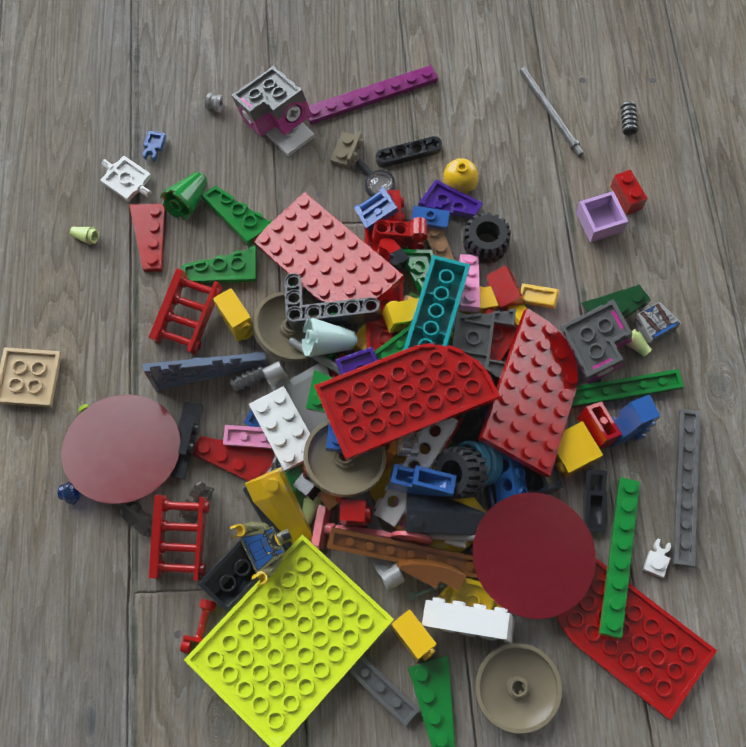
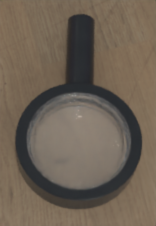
M361 159L356 161L355 164L367 176L365 190L370 197L377 194L382 187L386 190H395V179L389 172L384 170L372 172Z

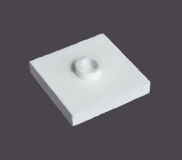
M303 122L286 135H283L275 127L266 133L287 157L315 138L314 133Z

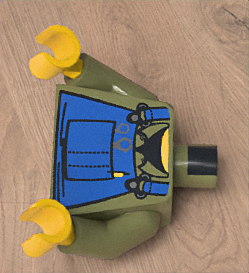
M253 521L231 526L230 529L235 528L237 530V535L232 537L240 538L256 573L252 576V580L256 577L259 578L260 584L257 587L265 584L267 579L276 573L283 561L282 555L285 554L282 545L292 540L288 529L276 534L273 526L269 527L266 523Z

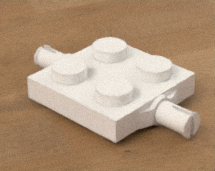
M125 156L114 164L109 163L106 159L101 162V166L107 169V173L100 180L104 186L127 202L139 192L149 197L151 191L144 187L152 178L149 172Z

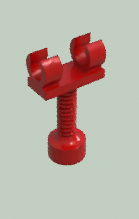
M206 599L200 600L199 607L202 609L197 633L195 637L183 636L180 652L189 654L192 641L200 643L203 640L208 615H210L211 611H215L217 602Z

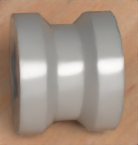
M209 92L205 99V109H213L220 113L224 105V96H216Z

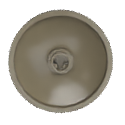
M285 292L275 293L266 297L258 305L252 321L253 333L260 347L272 357L285 362H302L310 359L311 357L305 356L303 352L288 344L292 337L302 343L306 332H303V330H293L290 327L286 318ZM305 296V305L316 304Z
M329 420L323 422L312 431L304 447V467L310 480L323 492L336 497H355L372 489L380 480L385 469V446L370 451L367 455H360L346 461L343 453L326 451Z
M512 643L496 648L484 658L476 674L475 694L481 711L491 723L505 731L523 734L542 728L554 717L562 698V683L555 664L544 652L531 645Z

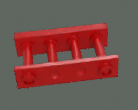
M176 268L148 338L159 344L162 340L168 339L188 346L187 351L195 356L196 351L198 352L201 348V339L215 306L213 298L222 293V287L216 281H214L212 288L190 281L187 278L188 275L183 270ZM188 287L208 294L205 305L181 297L182 289ZM181 304L201 311L199 321L196 322L174 314L175 306ZM173 321L195 329L192 338L188 339L168 332L167 326L169 322Z
M154 495L148 578H160L164 572L194 573V580L198 581L205 575L206 564L203 563L206 514H209L210 502L207 501V497H199V503L170 502L167 499V495ZM169 510L198 511V524L168 522V520H165L166 512ZM167 530L197 532L196 544L167 543L164 541V533ZM166 551L195 552V565L165 564L162 561L163 553Z

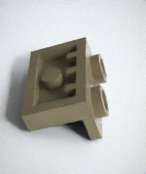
M342 131L331 156L330 163L351 169L352 164H355L357 161L358 150L362 149L364 144L362 132L358 131L357 135Z

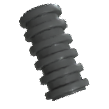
M630 101L625 102L620 106L622 133L624 135H634L638 132L636 104Z
M257 365L255 369L252 367L250 371L246 370L244 374L241 372V375H235L233 379L232 377L229 378L236 394L239 393V390L243 391L245 387L250 388V385L254 386L256 382L261 383V380H266L260 365Z

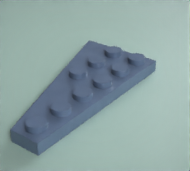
M254 352L251 354L142 364L143 372L155 391L252 370L251 368L254 367L255 369L257 365L261 367L268 365L264 352Z

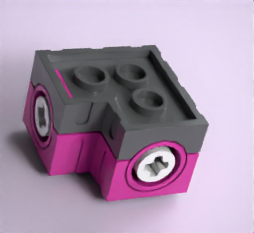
M275 66L270 67L269 70L263 72L252 82H249L231 95L243 121L261 137L274 127L280 130L283 135H286L312 116L302 89L297 87L281 71H278Z
M614 299L560 326L562 335L567 340L582 373L585 374L588 384L623 367V358L617 349L624 344L632 342V332Z

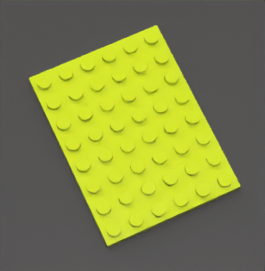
M303 534L282 555L283 561L276 573L269 577L265 584L257 587L260 584L259 580L184 659L270 747H282L394 621L384 609Z

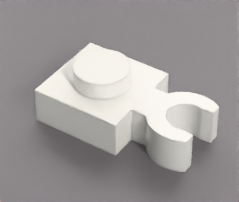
M657 539L653 545L655 552L651 550L648 552L642 571L663 578L670 558L664 555L671 549V543H667L665 549H662L659 546L661 539Z

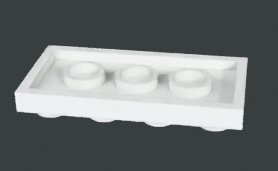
M283 386L250 403L249 406L284 472L303 464L304 447L310 432L285 387Z

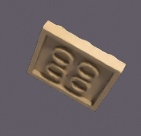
M4 347L0 363V404L52 408L62 353L60 351Z

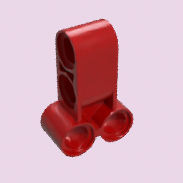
M422 217L413 218L410 222L379 220L374 225L371 238L373 242L379 244L382 238L389 237L399 246L423 250L424 241L428 238L427 220Z

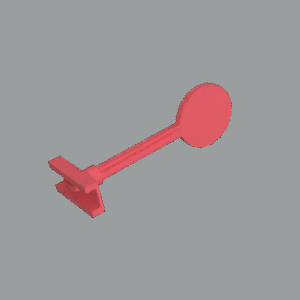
M318 505L311 541L319 550H324L326 537L330 535L331 527L420 545H430L432 538L410 531H394L389 533L384 530L336 525V523H329L331 511L326 506Z

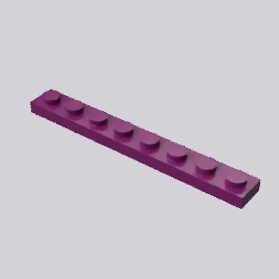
M432 65L309 105L312 116L308 118V121L311 125L436 83L438 82V77Z

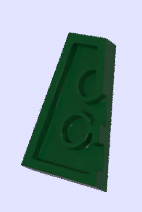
M639 284L581 302V304L589 313L591 310L601 305L603 306L614 299L625 319L649 303L651 299Z

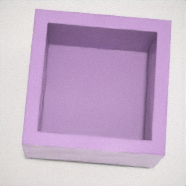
M614 191L580 201L576 210V214L590 243L624 232L628 223Z

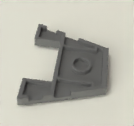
M509 309L504 312L493 311L488 314L476 313L457 316L452 346L464 350V353L473 359L476 358L490 375L500 379L505 362L489 359L493 327L498 325L513 328L516 309Z

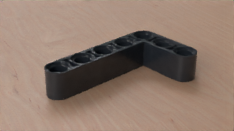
M291 273L285 278L286 318L293 330H303L305 321L308 318H315L339 326L374 322L381 317L380 303L374 297L305 305V290L301 277L296 273Z

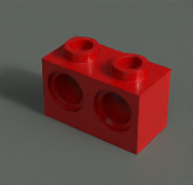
M341 499L339 520L343 526L368 528V523H372L371 507L363 500Z

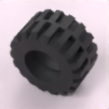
M490 212L487 215L480 213L479 217L477 215L473 216V220L470 219L466 225L463 240L464 249L467 250L466 253L468 255L479 256L480 263L483 261L490 263L491 260L496 262L498 257L500 259L504 257V253L508 250L511 229H509V224L505 223V219L503 217L500 219L498 214L493 216ZM485 233L490 234L496 238V241L483 242L478 236Z
M450 447L441 451V454L436 457L437 462H434L436 471L456 476L453 496H448L449 499L476 497L477 494L483 491L482 488H485L487 485L485 481L488 480L489 475H487V471L489 470L488 466L485 465L486 459L482 458V453L480 451L476 452V449L473 447ZM460 467H461V470H462V478H460V475H459V468H460Z

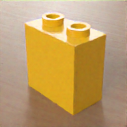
M232 288L213 298L219 315L236 341L239 342L250 338L253 335L252 319Z
M583 421L564 430L555 465L559 473L563 474L565 478L598 462L603 456Z
M410 609L391 624L392 631L416 662L422 658L426 661L434 654L436 642Z

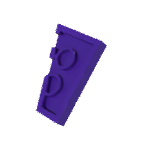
M438 180L434 181L418 204L419 207L450 211L451 215L473 219V216L478 214L483 205L482 202Z

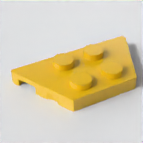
M465 578L459 591L447 586L437 597L445 599V603L453 604V601L465 602V606L468 607L480 604L487 606V610L494 611L495 607L501 608L487 594L480 582Z

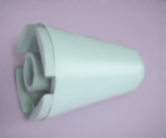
M308 318L305 321L303 332H306L305 339H302V350L305 356L313 357L348 351L357 345V335L352 330L315 318Z

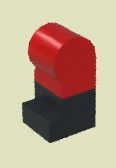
M382 238L379 243L378 254L399 272L406 269L410 257L392 238Z

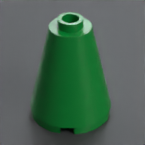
M194 172L164 190L160 195V199L163 197L164 200L162 203L164 208L176 218L180 216L183 217L182 220L189 219L208 184L207 178L202 173Z

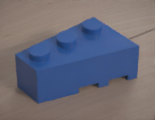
M650 395L630 402L619 411L620 416L617 419L612 417L622 435L610 447L613 448L633 439L636 441L641 440L647 436L646 433L651 431V427L656 425L660 414Z

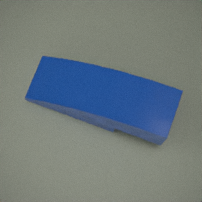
M394 464L390 474L388 489L425 496H453L456 476L417 465L415 469Z

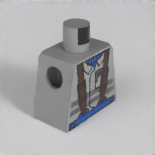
M660 302L649 306L648 303L639 309L640 313L637 314L634 320L638 331H640L649 346L675 332L681 324Z

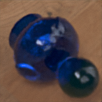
M69 481L66 484H61L58 488V498L64 500L67 504H76L81 495H83Z

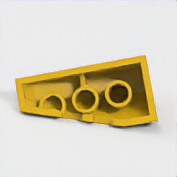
M282 467L245 483L253 502L280 531L288 529L292 538L290 541L292 544L302 534L310 542L312 541V530Z

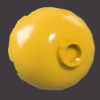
M458 158L446 166L443 173V183L464 194H468V192L476 189L478 170L470 160Z

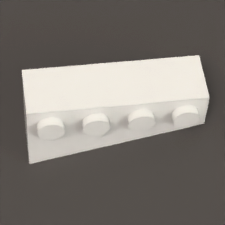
M433 597L432 601L426 600L422 620V625L425 628L449 633L459 632V634L471 637L479 635L481 638L492 641L503 639L504 643L512 644L515 618L510 613H507L508 609L495 607L494 611L487 610V606L480 604L468 607L465 606V602L453 601V604L445 603V599Z

